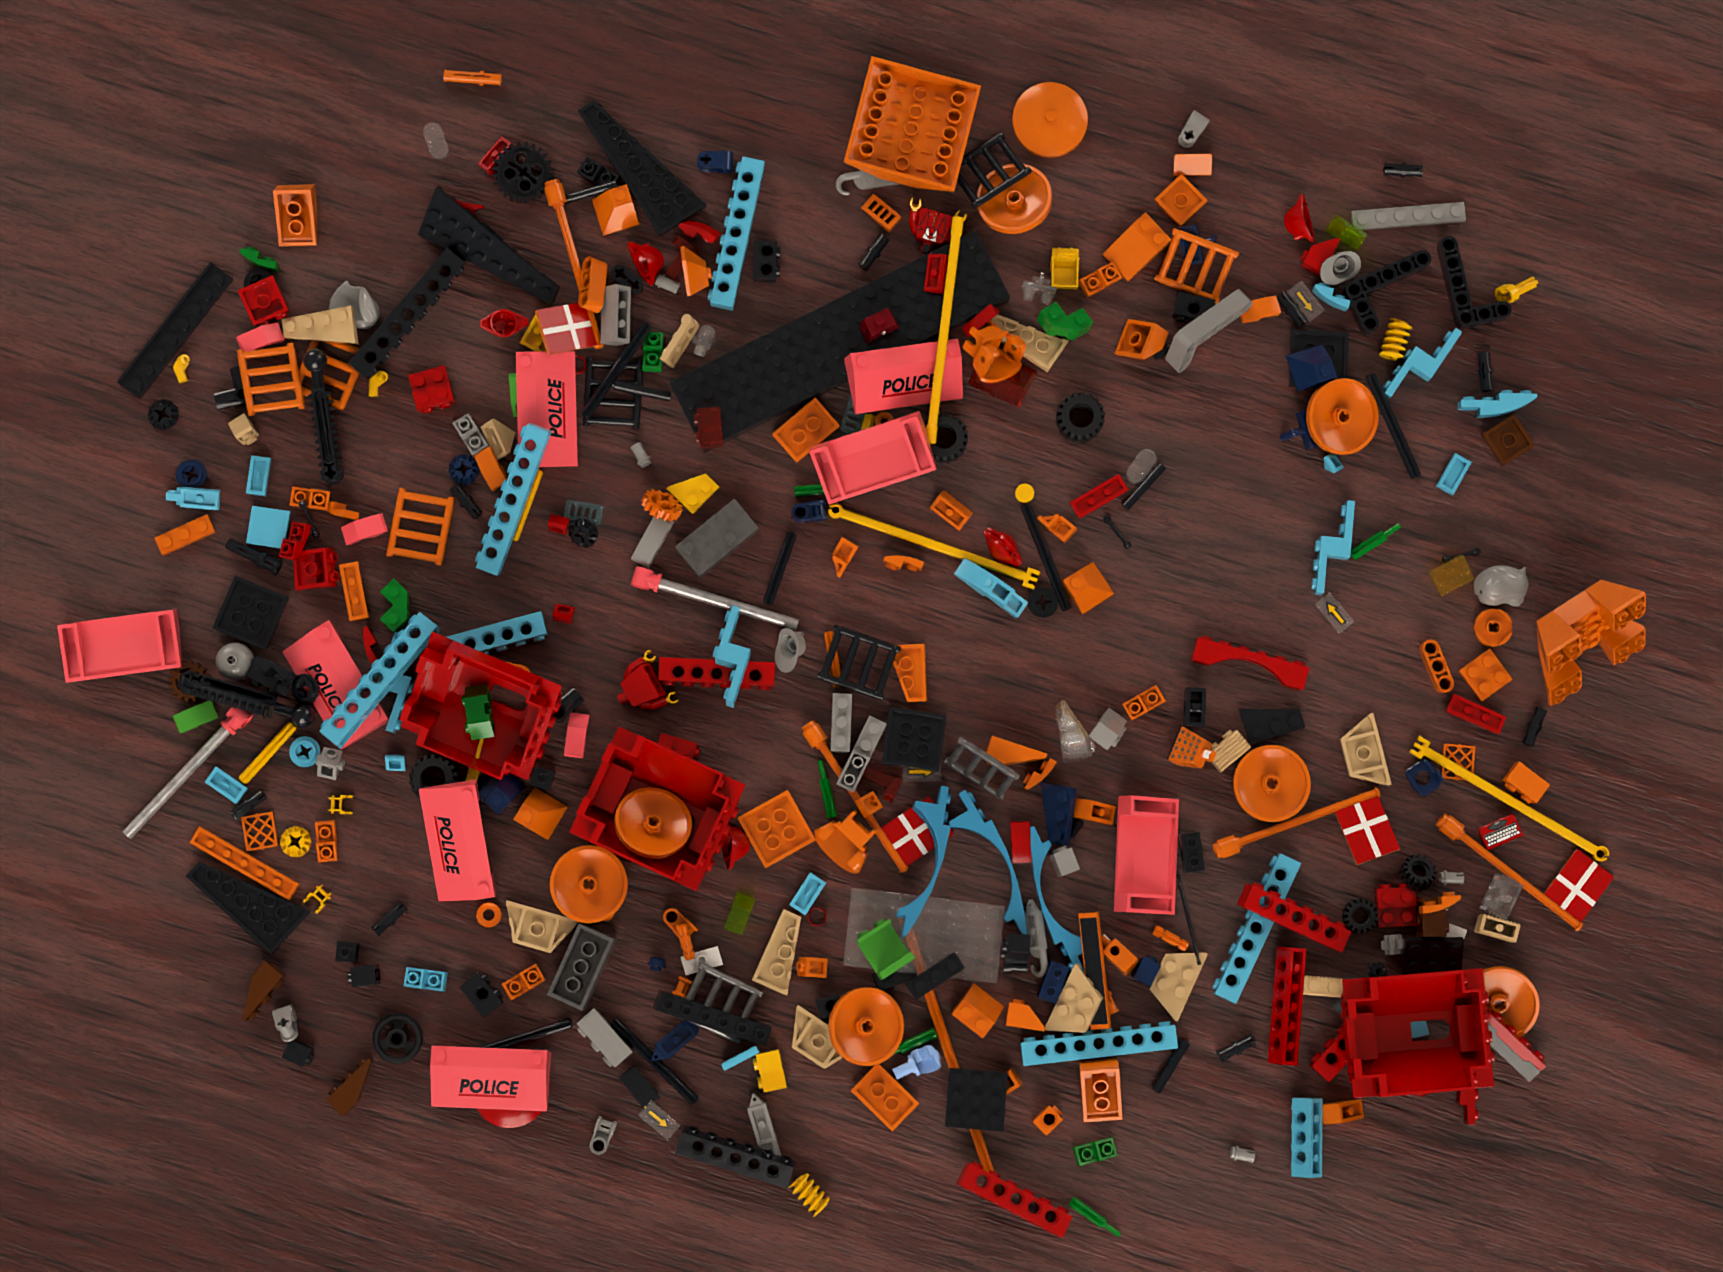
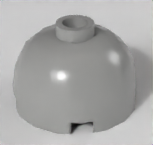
M229 643L223 646L216 656L218 672L224 678L231 681L246 679V675L253 664V652L246 645L240 643Z

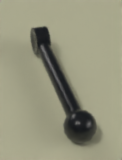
M302 500L299 502V506L303 508L309 525H312V536L318 538L319 532L316 531L306 508L307 502Z
M1105 516L1103 519L1104 523L1109 524L1122 540L1125 548H1130L1131 543L1126 541L1111 522V517Z
M1475 548L1470 552L1450 557L1443 556L1442 561L1448 563L1449 560L1470 555L1478 556L1481 550Z

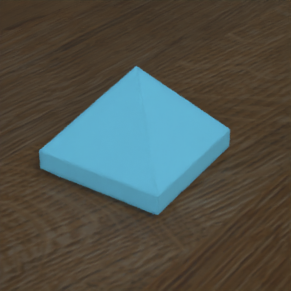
M1331 453L1324 457L1325 470L1336 473L1344 468L1336 454Z
M400 754L385 755L386 770L405 771V756Z

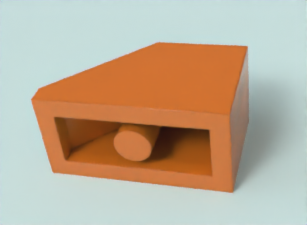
M1075 798L1073 818L1113 825L1116 806Z
M1013 999V1003L1008 1002L1006 1026L1045 1031L1041 1021L1030 1006L1024 1004V1000Z
M1362 1099L1323 1104V1125L1345 1123L1364 1118Z

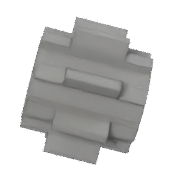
M1401 934L1384 936V941H1381V949L1385 950V955L1403 953L1404 939H1402Z

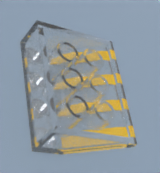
M1065 700L1060 701L1055 706L1063 763L1087 760L1095 752L1094 741H1090V736Z

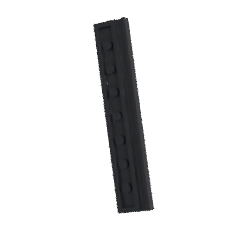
M210 262L117 383L141 400L234 279Z

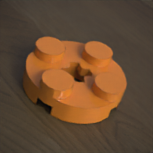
M1487 609L1476 617L1473 631L1477 640L1483 645L1489 647L1500 646L1506 643L1512 635V620L1503 610ZM1496 623L1498 631L1496 633L1494 631L1490 632L1489 624L1493 625Z

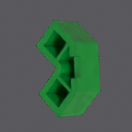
M1057 302L1041 310L1037 318L1038 323L1047 335L1063 336L1073 341L1089 332L1093 321L1083 308L1067 316Z
M393 578L380 591L393 604L380 620L395 633L399 632L410 620V594Z
M488 684L465 687V693L462 695V704L466 710V733H470L471 740L494 737L495 723L491 712L492 697Z

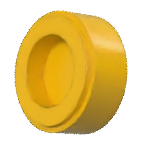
M1021 484L1016 488L1015 497L1020 503H1028L1034 497V489L1029 484Z

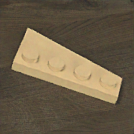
M353 306L282 319L283 335L286 339L358 344Z
M996 315L992 319L1003 331L1007 330L1010 332L1009 335L1020 336L1026 344L1023 357L1047 373L1069 342V340L1047 335V333L1035 330L1036 328L1023 326L1019 322L1000 315ZM1003 337L1001 341L1003 344L1006 343L1007 337Z
M783 909L752 980L787 996L801 917Z

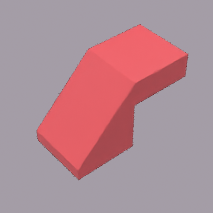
M278 322L262 325L236 337L240 349H243L244 352L261 350L267 345L282 343L285 340Z
M382 513L353 521L341 527L346 545H352L366 538H374L388 531Z
M570 713L564 756L583 758L590 715Z

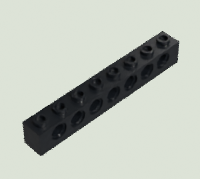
M447 248L352 357L348 365L364 379L368 376L372 378L378 371L376 366L380 362L384 364L391 356L389 351L392 348L397 349L403 342L401 337L405 333L409 335L416 327L413 325L417 319L421 321L428 313L426 311L429 305L434 306L440 299L439 293L442 290L446 292L453 284L450 282L454 276L458 278L465 270L463 268L465 262ZM442 267H446L450 270V275L444 277L440 274L439 270ZM433 281L438 285V289L430 291L427 284ZM423 296L426 302L424 305H417L415 298ZM405 310H410L413 313V318L406 320L403 318L402 313ZM396 324L400 326L401 332L393 334L390 331V327ZM386 339L388 347L385 349L380 348L377 344L378 340ZM366 354H374L376 361L368 363L365 360Z

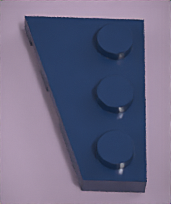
M1040 782L1050 843L1068 846L1070 845L1077 788Z

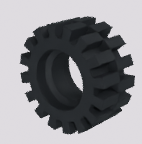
M1413 854L1404 861L1399 870V873H1401L1399 877L1403 879V884H1408L1407 888L1411 886L1413 891H1416L1418 888V891L1422 892L1423 889L1427 890L1436 879V865H1431L1432 860H1426L1427 856L1424 855L1421 858V854H1417V856ZM1412 869L1420 870L1425 877L1417 876Z
M1351 900L1342 910L1343 924L1353 933H1367L1377 925L1376 922L1379 919L1377 914L1379 913L1376 911V906L1369 900ZM1359 908L1364 909L1367 913V920L1362 924L1356 923L1353 919L1354 911Z

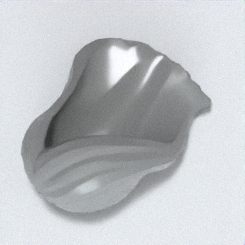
M345 281L336 289L330 299L329 310L346 306L354 307L356 327L358 329H369L379 319V306L364 287L351 286L348 281Z
M1502 565L1487 568L1475 578L1474 593L1478 595L1480 602L1487 605L1496 606L1504 603L1511 606H1520L1524 601L1529 586L1526 567L1520 570Z

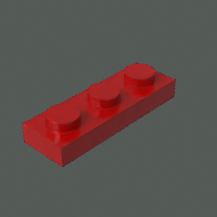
M1117 474L1069 504L1078 519H1081L1128 491V488L1121 476Z
M1452 694L1445 710L1449 714L1497 735L1500 734L1506 720V716L1456 694Z

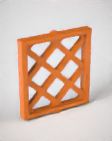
M1443 744V756L1446 757L1447 751L1450 754L1447 758L1450 759L1452 757L1456 764L1463 768L1464 766L1460 762L1466 759L1470 764L1465 769L1471 766V772L1474 774L1476 746ZM1452 746L1457 749L1452 753L1448 747ZM1469 748L1470 751L1465 754L1461 749ZM1458 751L1463 755L1459 760L1454 756ZM1472 753V759L1470 760L1467 756ZM1442 766L1441 775L1444 779L1465 780L1455 773L1454 777H1447L1446 774L1450 770L1445 771V768Z
M273 811L241 817L246 851L264 850L265 848L279 846ZM263 815L269 816L266 821H263L260 817ZM254 817L256 819L251 824L248 821H246L247 818ZM270 819L272 821V826L267 824ZM258 820L263 823L260 830L254 826ZM245 823L250 826L247 831H246ZM265 826L271 829L268 835L262 832ZM252 828L258 831L255 837L248 834ZM272 832L274 833V840L270 837ZM259 834L266 837L262 843L256 839ZM247 836L252 839L249 845ZM267 839L273 842L272 845H264ZM254 841L260 845L257 848H251Z

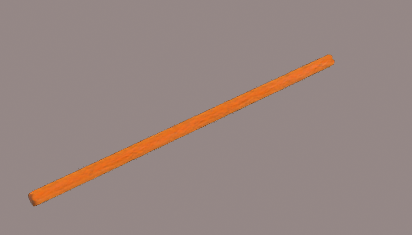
M898 918L902 928L903 918ZM911 928L905 940L909 952H912L915 957L912 961L916 973L919 975L926 970L913 928ZM932 989L924 996L948 1068H959L934 990ZM969 1129L983 1170L988 1173L990 1170L994 1171L981 1130ZM999 1184L994 1187L996 1195L1001 1193Z

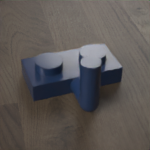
M1197 224L1178 228V230L1200 237ZM1212 234L1209 238L1205 239L1215 243L1218 237ZM1180 239L1185 260L1191 242ZM1198 245L1191 265L1204 262L1203 246Z
M1306 411L1296 413L1299 428L1291 429L1281 434L1280 439L1286 441L1294 436L1302 435L1306 450L1319 448L1308 431Z

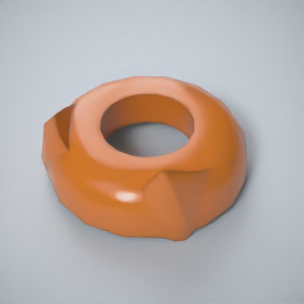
M484 902L476 913L478 923L484 927L496 926L501 919L500 908L494 903ZM487 909H491L494 912V917L491 920L483 918V912Z

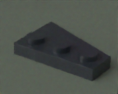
M1238 709L1250 745L1305 728L1300 709Z

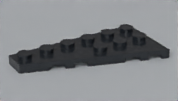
M198 862L186 875L191 882L270 955L279 948L312 912L202 862Z

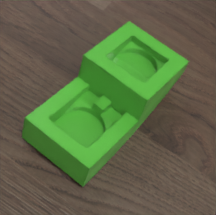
M210 700L172 716L180 734L218 719Z

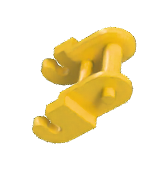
M335 795L328 797L331 800V809H328V811H331V814H334V811H338L340 814L352 815L353 812L342 810V800L344 798H353V795H340V798H335ZM335 800H339V809H335Z
M323 885L316 886V891L314 893L310 892L307 898L303 900L306 903L313 896L320 902L321 905L315 911L316 914L324 908V902L327 899H331L332 893L327 894L322 889ZM318 892L325 896L323 900L316 895Z

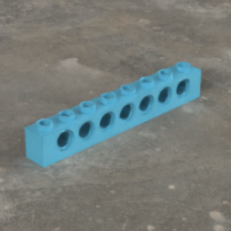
M742 156V161L737 163L736 173H739L738 179L734 180L732 185V191H735L734 197L730 198L728 203V209H731L730 215L726 216L724 221V227L727 229L725 235H721L720 245L723 247L721 253H717L716 264L719 265L717 271L713 272L712 282L715 283L713 289H710L708 294V300H710L712 307L731 311L734 309L765 161ZM750 175L753 177V180L747 183L743 181V177ZM742 193H746L749 195V198L742 201L739 199V196ZM742 211L745 213V216L742 219H737L735 214ZM736 229L741 232V235L738 237L731 235V232ZM735 248L737 253L735 255H728L727 250ZM725 266L733 268V271L729 274L724 273L722 270ZM722 284L729 286L726 292H721L718 288Z
M533 423L523 426L520 437H522L521 443L516 445L513 453L516 457L514 462H510L507 473H509L508 479L504 480L501 486L502 496L497 498L494 506L496 509L495 515L491 516L488 522L489 532L484 534L481 542L484 546L475 558V562H477L476 568L496 576L501 574L551 436V430ZM528 440L535 442L536 447L534 450L528 448ZM522 458L528 459V468H524L521 465ZM515 476L522 478L523 483L521 486L515 484ZM509 494L516 496L515 504L508 501ZM502 512H507L510 515L508 522L502 519ZM497 529L503 532V539L496 538L495 531ZM490 547L496 549V557L489 555Z
M421 612L410 618L406 629H402L397 634L395 642L385 648L384 655L373 662L367 675L364 674L359 679L358 686L347 693V699L342 704L336 706L332 717L322 723L319 732L341 749L427 647L431 632L438 633L440 631L439 627ZM415 631L421 632L418 638H412V633ZM402 646H408V650L405 653H399V649ZM389 661H396L393 668H387ZM376 676H383V680L380 683H374ZM365 690H370V696L362 698V693ZM358 705L355 713H349L351 706ZM340 720H345L344 727L337 728V723Z
M1281 853L1273 856L1269 863L1271 869L1268 874H1264L1261 881L1264 891L1273 887L1277 893L1281 894L1280 898L1285 900L1301 863ZM1277 870L1284 872V878L1281 881L1275 877ZM1261 897L1260 905L1264 903V897ZM1280 904L1276 907L1277 913L1280 911ZM1249 910L1245 915V919H1247L1245 925H1241L1236 936L1239 938L1236 944L1233 943L1228 953L1231 954L1229 960H1225L1221 966L1220 971H1222L1220 979L1216 978L1212 989H1214L1213 994L1234 1004L1237 1003L1274 924L1273 921ZM1253 922H1257L1260 925V930L1257 933L1251 931V924ZM1247 939L1252 943V947L1248 951L1244 950L1242 946L1243 942ZM1237 957H1241L1244 961L1241 968H1237L1234 964ZM1228 975H1233L1236 979L1235 984L1229 986L1226 982Z
M1170 1021L1159 1022V1026L1151 1027V1023L1141 1024L1138 1029H1132V1026L1120 1027V1031H1113L1112 1028L1101 1029V1033L1093 1034V1030H1088L1078 1036H1074V1032L1063 1033V1037L1055 1038V1035H1045L1043 1040L1027 1037L1024 1038V1042H1020L1022 1065L1030 1066L1177 1049L1176 1026L1170 1025ZM1155 1031L1161 1034V1039L1158 1042H1153L1151 1039V1035ZM1136 1033L1142 1036V1041L1139 1044L1132 1042V1036ZM1119 1035L1122 1037L1123 1043L1121 1046L1116 1047L1113 1044V1038ZM1096 1038H1101L1104 1042L1103 1047L1100 1049H1096L1093 1045ZM1077 1040L1084 1042V1048L1081 1051H1076L1074 1048V1043ZM1058 1042H1062L1065 1045V1050L1062 1053L1055 1051V1045ZM1040 1044L1046 1047L1045 1054L1041 1056L1037 1055L1035 1051L1036 1047Z

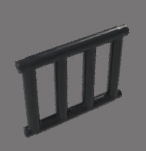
M1003 132L995 135L963 156L961 166L967 164L988 191L978 198L959 173L957 183L972 201L971 205L974 209L1032 173V170L1029 167H1025L1004 140ZM997 143L1019 170L1011 178L989 151V148ZM981 153L1004 181L995 188L973 160V158Z
M587 357L584 407L592 397V386L598 387L603 379H593V369H611L616 361L594 360V358ZM643 360L628 362L624 368L626 370H635V381H617L642 386ZM634 394V400L603 398L599 406L633 407V419L593 416L590 419H586L583 417V426L585 427L590 426V424L632 426L633 429H639L641 395Z
M835 624L833 627L835 633L823 668L816 678L883 701V691L897 653L899 654L901 647ZM845 635L853 638L838 678L829 675V671L841 636ZM862 641L871 644L858 684L847 681L859 643ZM878 647L888 650L889 653L875 691L866 688L865 684Z

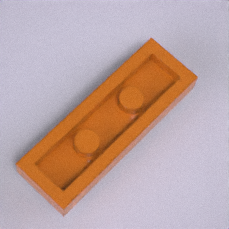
M206 514L155 537V541L161 554L165 556L212 535L216 531L209 515Z
M359 562L339 565L349 621L353 622L369 618Z

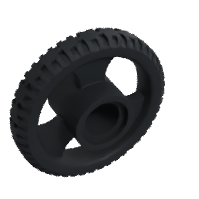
M394 1013L385 1016L377 1023L373 1031L372 1042L376 1053L383 1060L393 1064H402L412 1060L421 1050L423 1032L419 1023L413 1017L403 1013ZM390 1021H393L395 1029L388 1033L387 1039H379L382 1028ZM406 1023H409L415 1030V1043L409 1042L408 1033L403 1029ZM396 1033H400L403 1037L400 1044H396L393 1041V1036ZM389 1047L395 1049L403 1047L407 1055L393 1057L388 1055L386 1050Z

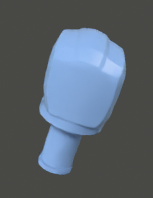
M926 1045L912 1051L908 1055V1062L892 1070L897 1080L912 1072L916 1073L917 1076L931 1073L942 1067L941 1055L932 1045Z

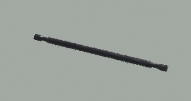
M1177 874L1176 878L1178 880V887L1185 911V916L1193 944L1194 953L1197 958V965H1201L1195 941V936L1187 908V903L1183 887L1180 881V874Z

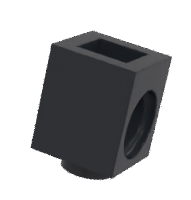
M535 766L530 785L551 791L556 773Z
M337 942L335 961L358 963L360 943Z
M838 994L816 1000L820 1019L830 1017L831 1012L826 1009V1003L830 1000L837 1002L840 999Z
M293 1040L288 1042L282 1058L305 1067L307 1064H311L315 1056L312 1053L314 1048Z

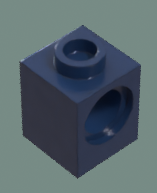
M1150 955L1147 958L1142 957L1132 978L1147 986H1151L1161 965L1157 964L1159 960Z

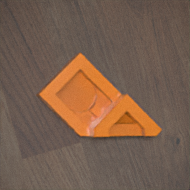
M329 502V513L352 520H359L360 513L346 510V504Z
M1059 514L1037 517V520L1064 544L1077 531V527L1063 516H1059Z
M844 537L841 538L832 553L836 574L839 578L859 548L858 545Z

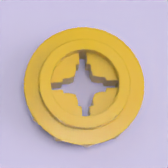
M290 827L281 835V848L288 856L301 857L311 847V836L302 827ZM291 836L294 838H300L298 843L300 844L299 846L301 848L297 847L296 845L290 846L293 842Z

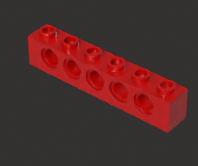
M660 657L658 680L663 682L665 686H674L675 682L682 683V686L693 687V683L701 684V687L712 688L713 684L720 685V688H730L732 681H729L732 670L735 669L715 663V660ZM749 661L740 689H751V686H759V690H770V687H774L775 662ZM675 668H683L684 674L681 677H675L673 675ZM696 668L702 669V677H693V670ZM720 669L723 673L722 677L714 679L712 677L713 670ZM751 672H760L761 678L757 681L751 680Z
M1254 882L1253 885L1245 884L1237 902L1238 906L1334 951L1343 952L1351 934V931L1345 929V924L1338 921L1332 923L1329 921L1330 917L1321 913L1317 916L1313 914V909L1304 905L1300 908L1296 906V901L1286 898V900L1281 899V894L1272 890L1270 892L1264 891V886ZM1264 897V903L1260 905V899ZM1280 904L1281 910L1277 913L1276 907ZM1297 912V918L1293 921L1292 916ZM1313 920V926L1309 928V922ZM1329 927L1330 932H1329V934L1326 936V935H1325V931H1326V929Z
M1279 946L1276 948L1268 1063L1298 1066L1306 949Z
M1343 1024L1336 1031L1338 1033L1334 1039L1330 1038L1323 1045L1325 1049L1321 1053L1317 1052L1310 1059L1312 1063L1309 1066L1326 1082H1330L1347 1064L1343 1058L1346 1057V1049L1342 1050L1339 1046V1042L1345 1039ZM1329 1053L1335 1055V1061L1332 1064L1326 1061Z
M974 1161L972 1164H965L956 1185L1056 1237L1063 1238L1073 1217L1068 1214L1069 1211L1061 1206L1057 1208L1051 1206L1052 1202L1043 1197L1040 1199L1034 1197V1192L1026 1188L1023 1190L1017 1188L1018 1184L1009 1179L1006 1182L1001 1180V1175L991 1170L989 1173L982 1170L983 1166ZM980 1175L985 1179V1183L982 1186L977 1184V1178ZM997 1184L1002 1188V1192L999 1195H996L994 1192V1187ZM1014 1193L1019 1196V1201L1016 1204H1013L1011 1201V1196ZM1031 1202H1034L1036 1205V1210L1033 1213L1028 1210ZM1048 1211H1051L1053 1214V1219L1050 1222L1045 1218Z

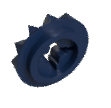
M461 454L454 457L450 462L448 471L454 482L467 485L476 480L479 474V467L472 456ZM462 462H464L466 467L472 468L466 471L465 477L461 471L457 470L462 467Z
M186 460L178 466L176 480L181 487L199 488L206 481L207 471L199 461ZM194 469V473L198 476V478L196 477L189 480V477L186 474H184V472L191 473Z

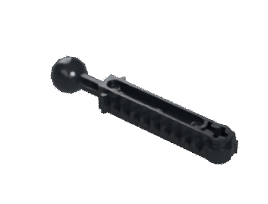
M312 348L305 353L303 364L308 371H311L314 388L311 389V394L308 395V398L313 400L309 403L310 406H314V409L310 412L315 414V417L312 418V421H316L313 428L317 429L314 436L318 437L315 443L320 446L316 449V451L321 453L317 458L322 460L318 466L323 467L320 471L322 481H325L328 485L339 484L342 478H344V469L339 466L343 461L338 460V457L342 454L337 452L340 446L336 445V442L339 441V438L335 437L338 431L334 430L337 423L333 422L336 416L331 414L335 408L330 407L334 400H330L329 397L334 394L328 392V388H325L322 370L327 364V357L322 350ZM331 468L332 471L336 472L333 478L328 476V473H331Z
M194 671L181 673L177 682V686L184 694L200 697L204 700L207 699L211 702L214 701L218 704L221 703L241 709L242 711L245 710L249 713L252 712L256 715H262L264 719L266 717L271 718L272 714L276 713L291 718L294 725L302 728L310 726L315 719V713L311 706L298 704L295 707L277 703V696H274L273 692L267 694L264 691L260 692L249 687L246 688L242 685L239 686L235 683L198 674Z

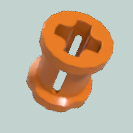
M679 976V982L675 991H672V994L686 998L693 981Z

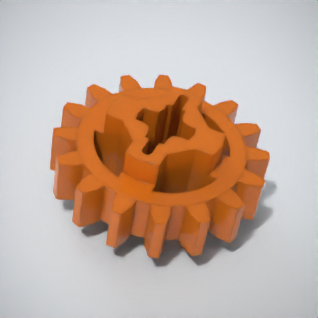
M652 489L651 492L647 490L641 500V505L645 507V511H650V515L657 519L660 517L663 521H666V519L670 522L673 519L677 520L683 510L679 500H674V496L667 492L662 493L661 490L655 491Z

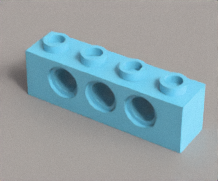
M1292 1098L1291 1176L1304 1178L1322 1177L1323 1099Z

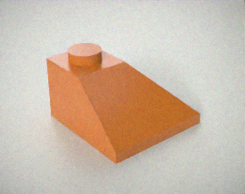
M627 184L610 189L592 199L603 236L639 225Z
M681 246L687 296H691L709 286L708 279H712L710 267L706 268L705 260L685 246Z
M1128 319L1114 354L1145 360L1163 349L1169 332L1156 323Z
M1094 562L1062 581L1064 588L1082 615L1114 595V592Z
M535 787L523 802L513 820L549 840L568 807Z

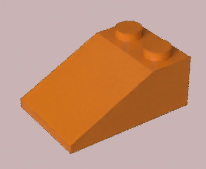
M315 184L277 185L273 190L279 247L317 245V198Z
M1145 212L1102 255L1109 263L1114 261L1121 276L1129 282L1162 252L1172 239Z
M995 736L990 738L986 750L988 754L1005 765L1044 760L1047 757V753Z
M1118 1057L1079 1060L1084 1122L1123 1120Z

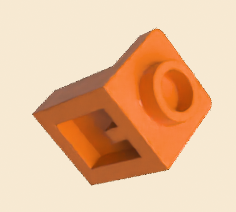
M874 791L855 801L864 818L883 808Z
M799 957L796 964L797 976L827 978L828 959Z

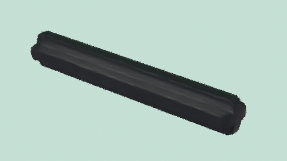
M788 531L763 599L767 604H773L797 537V534Z

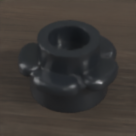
M1381 962L1370 964L1368 976H1386L1387 970L1384 968L1385 965Z

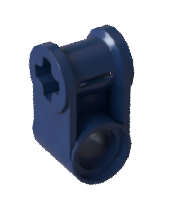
M726 150L702 151L698 155L697 166L702 172L732 173L733 152ZM704 159H708V164H704Z
M816 500L795 505L791 512L792 519L796 523L828 520L829 517L826 515L825 510L826 500ZM797 509L804 510L805 516L803 518H798L795 515Z

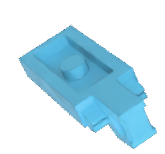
M177 487V490H168L166 492V500L176 501V505L185 508L219 510L220 490Z

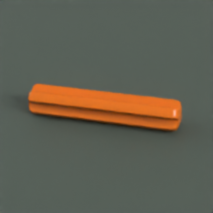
M834 631L824 633L827 653L834 636ZM836 651L830 673L832 676L839 678L841 670L838 652ZM832 684L834 688L840 687V686H837V685Z

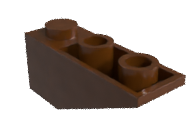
M264 961L252 976L242 1018L243 1021L253 1020L259 1014L258 1008L262 1004L266 1005L272 998L270 994L274 989H280L285 982L283 979L286 975L269 961Z
M372 1058L362 1059L356 1065L358 1069L353 1074L349 1072L342 1079L344 1083L339 1088L335 1086L328 1092L329 1097L326 1100L341 1116H345L359 1103L373 1063Z

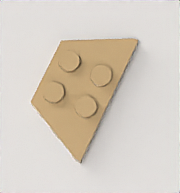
M1370 713L1339 739L1348 775L1352 778L1382 785H1392L1373 713Z
M506 901L512 940L516 944L551 953L578 924V922L565 916Z
M1195 953L1164 954L1160 963L1161 967L1149 990L1176 1022L1179 1020L1208 953H1199L1201 965H1197Z
M1078 963L1074 965L1057 1004L1045 1026L1046 1031L1085 1033L1097 1012L1103 997L1094 988L1090 978L1085 976L1081 970L1082 967Z
M798 1005L796 1007L792 1048L824 1069L841 1060L842 1057L836 1052L831 1043L828 1024Z

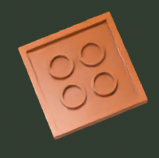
M788 790L738 817L765 869L816 841Z

